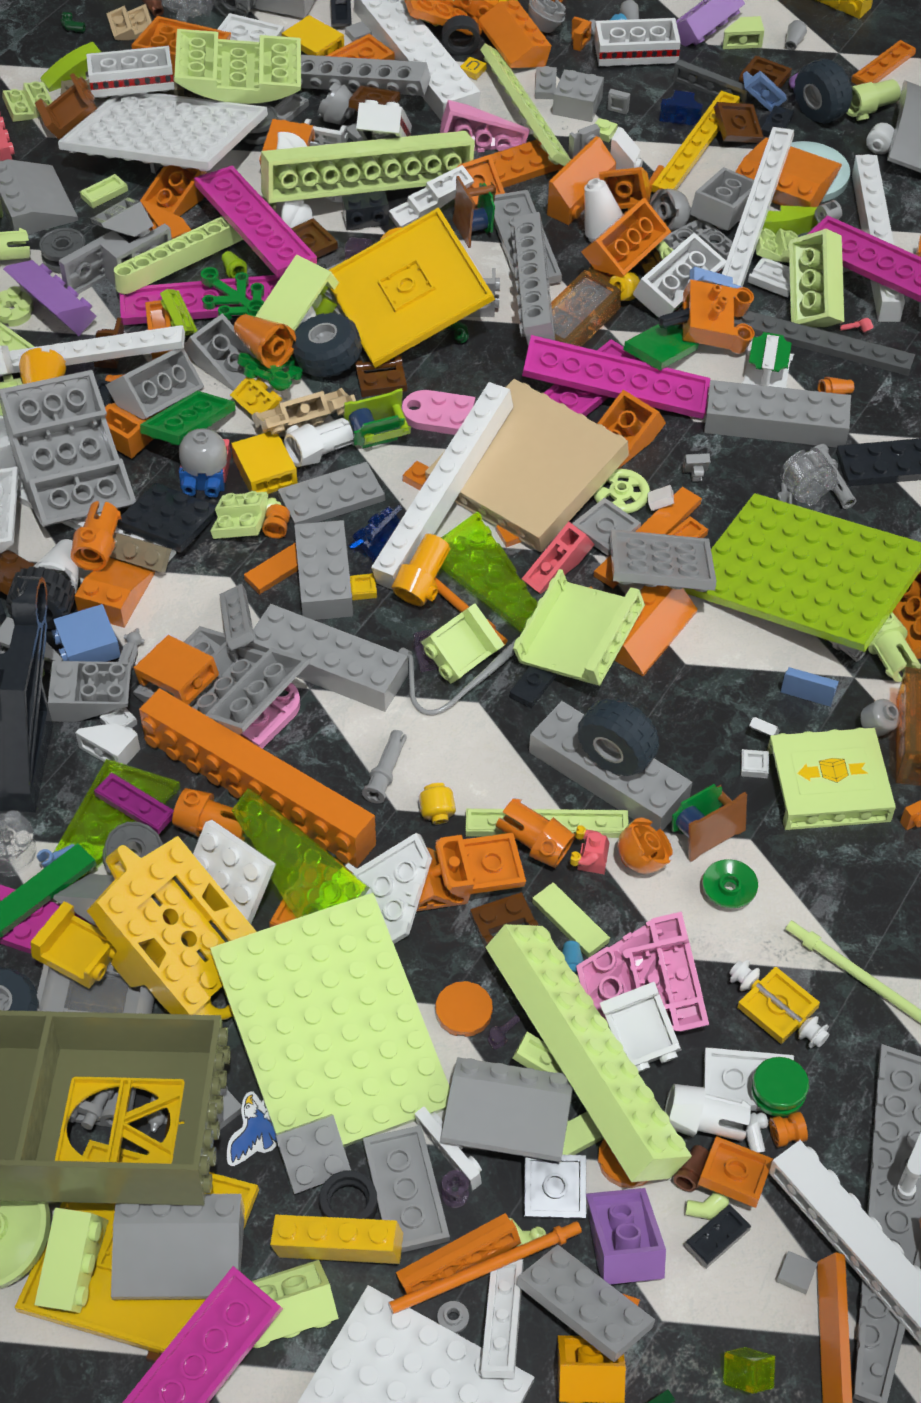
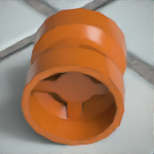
M279 504L270 505L266 510V519L262 530L268 537L279 539L286 535L290 511L285 506Z
M801 1112L792 1113L788 1118L777 1116L769 1119L771 1137L777 1148L787 1146L792 1140L796 1143L799 1140L802 1142L808 1140L807 1126Z

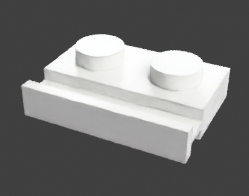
M762 257L753 269V273L749 275L748 282L788 298L790 295V267Z

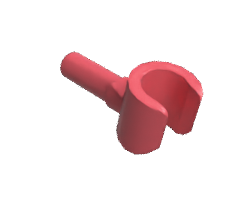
M864 318L855 323L840 325L842 331L860 326L864 333L874 326L869 318Z

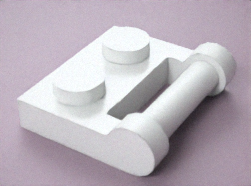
M921 1132L896 1189L898 1196L905 1200L913 1198L916 1192V1182L921 1177Z

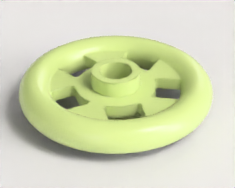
M616 469L593 494L597 503L610 495L615 499L612 503L629 514L645 506L648 501L650 488L647 481L640 474L628 469ZM618 478L628 479V482L618 481ZM606 482L611 483L609 489L603 487ZM638 486L640 492H633V487ZM630 498L634 501L630 504H625L624 502Z

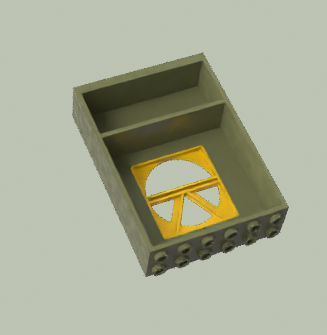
M0 1010V1201L204 1206L206 1193H211L213 1179L212 1174H209L210 1166H215L216 1147H213V1141L219 1140L220 1122L216 1120L217 1114L223 1113L224 1101L223 1095H220L221 1089H226L227 1071L224 1070V1064L230 1063V1046H227L228 1029L223 1028L221 1015ZM119 1087L106 1161H91L80 1155L70 1144L67 1137L69 1118L74 1109L89 1096L105 1089ZM132 1087L146 1090L158 1097L155 1101L127 1112ZM164 1108H167L170 1114V1128L162 1143L128 1125V1123ZM123 1137L149 1152L145 1157L132 1162H118Z

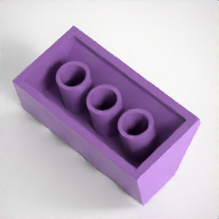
M702 0L676 20L680 44L686 47L692 43L694 46L705 40L704 35L706 37L717 30L716 26L721 27L728 22V17L732 18L739 14V9L745 5V2L743 0Z
M33 260L4 267L3 270L78 336L96 318V315L90 310L93 306L83 297L79 300L77 298L79 294L70 286L65 288L64 285L66 283L56 274L52 277L50 275L52 271L43 263L39 266Z

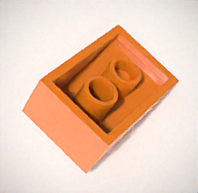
M174 165L163 166L141 200L181 216L205 197L195 186L194 178L207 173L196 168L184 169Z
M622 390L597 424H602L607 430L620 434L628 440L629 456L617 468L619 469L649 445L666 422L659 411L627 391Z
M109 558L103 569L92 571L84 578L74 596L77 610L82 611L103 604L110 624L125 628L151 582L155 570Z

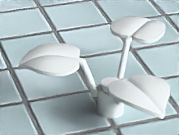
M278 132L277 149L307 147L304 140L299 136L289 132ZM347 195L330 196L326 198L332 202H342V196ZM304 199L285 201L282 207L281 218L290 228H293L312 219V210L309 205L304 204Z

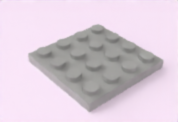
M611 529L610 547L613 581L625 585L640 583L648 587L661 585L672 589L692 588L699 592L715 591L716 576L709 539Z

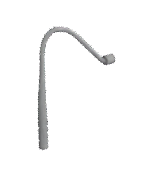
M515 640L452 700L434 710L424 709L417 702L414 685L413 653L404 647L401 648L399 653L408 656L409 686L412 704L418 711L426 715L439 714L449 709L468 691L491 675L514 655L513 647Z

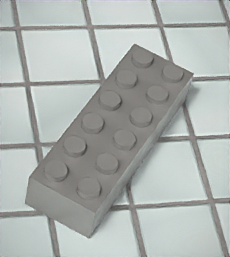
M710 380L704 433L809 445L825 444L827 447L837 448V445H846L850 426L851 395Z
M273 604L269 605L254 627L255 640L247 645V647L267 652L272 647L308 658L310 663L297 678L386 712L408 676V656Z
M561 701L530 734L529 753L618 810H628V816L632 819L641 817L649 819L653 822L650 825L656 831L659 828L663 831L672 821V814L679 809L681 802L690 798L692 781L655 758L643 772L630 776L616 775L601 768L584 752L578 739V724L584 714Z

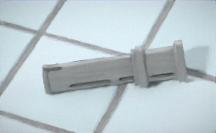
M825 444L813 447L809 451L808 457L816 464L818 474L826 478L844 509L852 507L856 503V498L852 495L846 482L838 472V463L829 455V448Z
M400 730L391 731L377 767L371 770L369 775L370 781L363 788V797L372 803L384 802L386 788L393 781L392 771L407 739L406 734L402 736L403 732Z

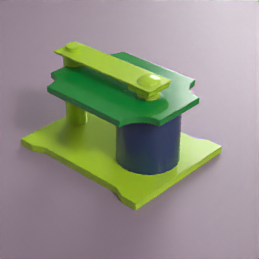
M402 388L391 393L344 403V419L349 421L354 432V446L360 445L364 449L396 441L399 436L411 433V426H408L402 411Z

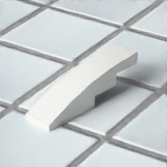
M461 165L428 181L426 188L408 196L407 202L389 210V217L397 228H403L453 200L456 195V176L461 178L466 189L470 187L474 180L464 166Z

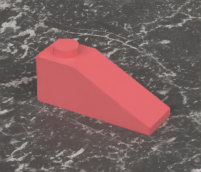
M568 521L523 576L522 580L542 594L548 589L551 579L555 577L559 569L563 570L564 575L567 574L583 560L595 544L585 533Z

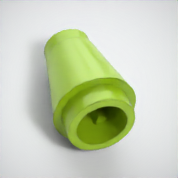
M227 251L222 255L226 273L231 279L235 278L237 273H247L245 261L231 251Z

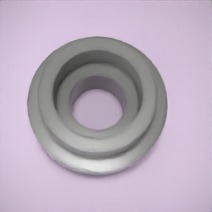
M446 1302L438 1311V1324L454 1333H459L468 1325L469 1312L460 1302ZM451 1312H456L459 1318L457 1320H450L447 1316Z

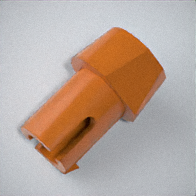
M99 501L93 502L90 505L84 526L78 528L74 533L71 559L78 567L84 570L98 571L103 569L115 548L113 535L121 515L120 511L109 502L104 503L100 516L97 514L100 505Z
M185 788L175 805L172 823L174 826L199 837L205 822L213 820L242 841H245V837H242V834L248 835L252 823V814L215 802L214 794Z
M513 798L503 810V813L506 815L503 819H498L496 827L505 833H513L517 841L531 849L530 857L556 868L572 845L575 834L554 817L548 820L521 803L522 799Z

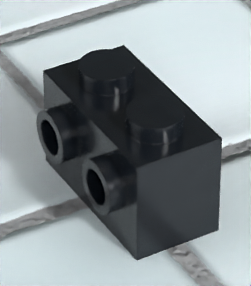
M385 191L342 196L343 219L346 230L389 225V208Z

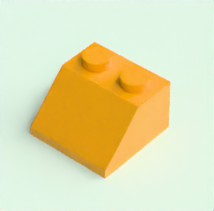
M558 1335L559 1402L625 1403L626 1365L624 1354L613 1362L581 1336Z

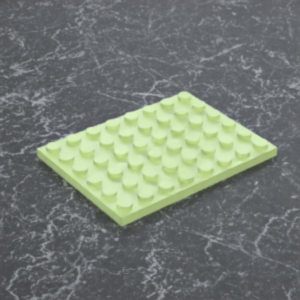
M374 893L210 948L275 1134L333 1114L343 1147L363 1141L365 1137L379 1135L416 1121L415 1113L423 1106L430 1114L446 1110L450 1086Z

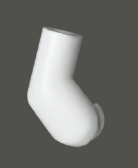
M762 1112L750 1114V1122L746 1127L749 1149L758 1153L765 1152L760 1129L768 1126L767 1116Z

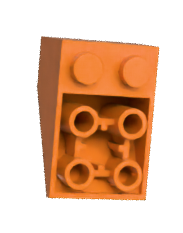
M116 403L108 404L105 407L107 412L105 418L116 450L132 459L153 440L151 436L140 432V424L167 408L143 420L118 407Z

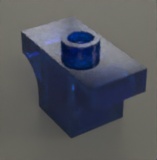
M674 90V95L671 98L662 99L659 121L696 126L702 117L703 104L695 101V93Z

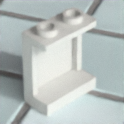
M655 982L600 1002L611 1032L622 1044L624 1052L637 1067L638 1073L649 1069L650 1062L660 1059L661 1063H665L678 1057L676 1052L681 1051V1047Z

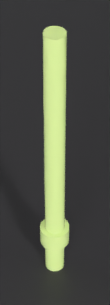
M792 920L789 922L786 930L803 941L802 945L811 951L816 950L921 1023V1009L821 941L822 937L815 932H808Z

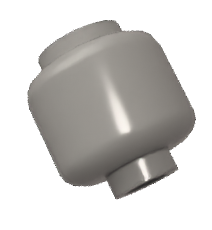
M887 699L876 700L863 708L861 712L862 727L865 729L875 728L877 737L893 731L900 723L898 708Z

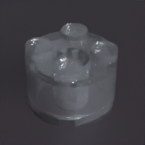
M811 448L812 451L809 452L801 450L795 453L785 462L783 475L780 474L781 480L794 498L800 503H807L809 506L815 505L829 490L836 488L839 483L836 470L818 448Z
M12 810L0 814V873H2V876L7 877L16 876L28 870L32 865V861L37 855V845L31 823L21 816L20 812Z

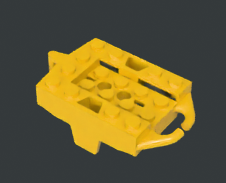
M178 836L142 858L125 845L119 846L106 857V863L115 880L86 910L102 934L117 951L111 961L112 966L130 987L145 985L170 1014L221 1015L222 1020L229 1019L233 1016L230 1005L220 1009L214 1007L210 1001V997L222 987L210 948L257 931ZM163 915L168 917L170 925L164 921ZM181 937L187 940L188 947L182 943Z

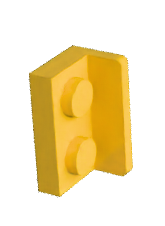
M246 377L230 394L251 415L255 412L261 413L275 409L283 400L273 390L269 393L267 391L268 386L259 377L256 381L253 378Z

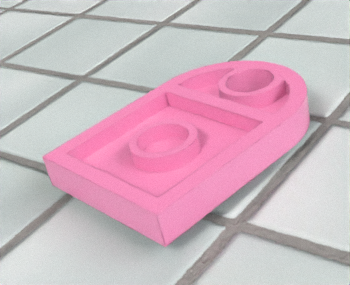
M420 390L411 393L404 399L402 411L408 425L415 429L455 435L475 405L476 397ZM410 407H418L419 409H417V410H411V409H409V408H410Z
M290 683L284 689L289 694L283 697L278 696L240 736L263 749L297 715L300 709V695L295 685Z

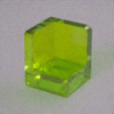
M748 1347L725 1352V1385L752 1394L774 1388V1355Z

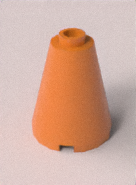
M247 314L241 315L235 321V334L265 367L271 368L270 366L272 365L280 367L293 354L294 348H292L293 340L296 342V335L294 330L288 325Z

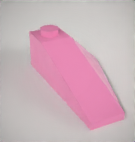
M448 100L441 121L440 133L466 131L475 141L474 151L484 152V150L496 149L503 151L526 143L530 129L470 105Z

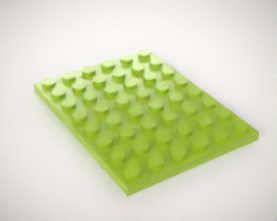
M754 493L711 548L716 576L715 591L699 592L692 588L683 589L689 595L865 652L921 571V542Z

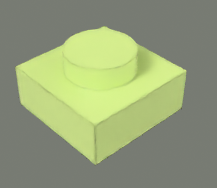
M598 118L595 123L600 127V139L609 142L614 136L618 124Z

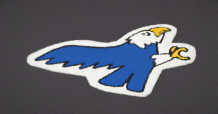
M248 1092L245 1095L241 1107L243 1126L232 1135L228 1143L227 1163L230 1166H235L245 1161L257 1151L266 1153L278 1146L264 1101L261 1102L254 1092Z

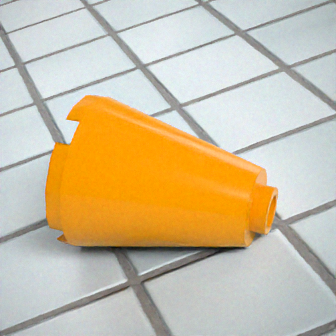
M42 348L30 349L22 354L19 362L22 383L27 384L64 376L66 361L62 355L50 349L49 352L42 351Z

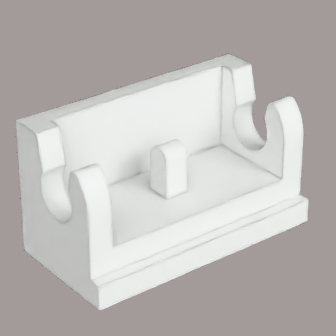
M306 119L304 123L310 125L311 119ZM342 125L340 131L313 126L315 140L314 142L311 141L309 146L346 143L348 140V133H345L347 126Z

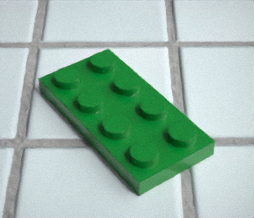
M197 390L140 424V432L151 436L153 439H161L170 442L172 445H180L184 436L195 429H206L235 411V401Z

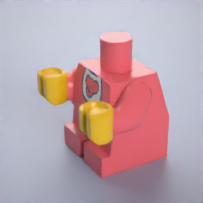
M582 825L577 826L576 838L579 840L585 839V843H582L580 853L577 851L572 852L571 865H578L577 870L605 874L610 845L607 836L602 835L598 831L588 830Z

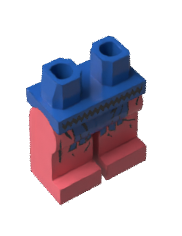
M223 439L227 449V463L220 472L211 476H206V473H198V476H194L186 472L180 465L179 477L183 493L193 496L196 494V490H205V495L208 497H217L220 491H224L231 460L229 439Z

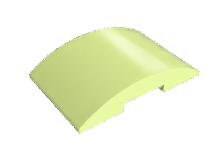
M177 29L174 81L198 95L223 102L252 104L282 99L301 90V38L260 35L259 42L218 39V32Z

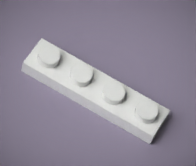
M523 1259L490 1272L481 1366L482 1378H515L522 1289L516 1283L518 1276L523 1273Z

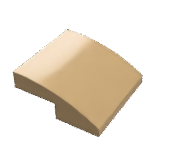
M146 4L127 11L125 6H122L107 13L115 40L137 39L152 22Z

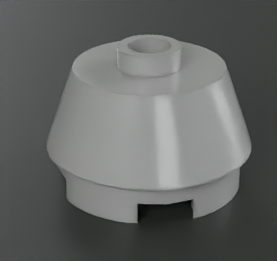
M530 0L528 15L540 31L551 33L565 20L564 12L566 8L558 0H555V2L551 0Z
M335 82L329 88L331 92L322 100L318 113H320L319 116L323 118L324 122L342 125L347 119L352 117L355 111L354 108H349V99L353 94L345 84L340 85Z

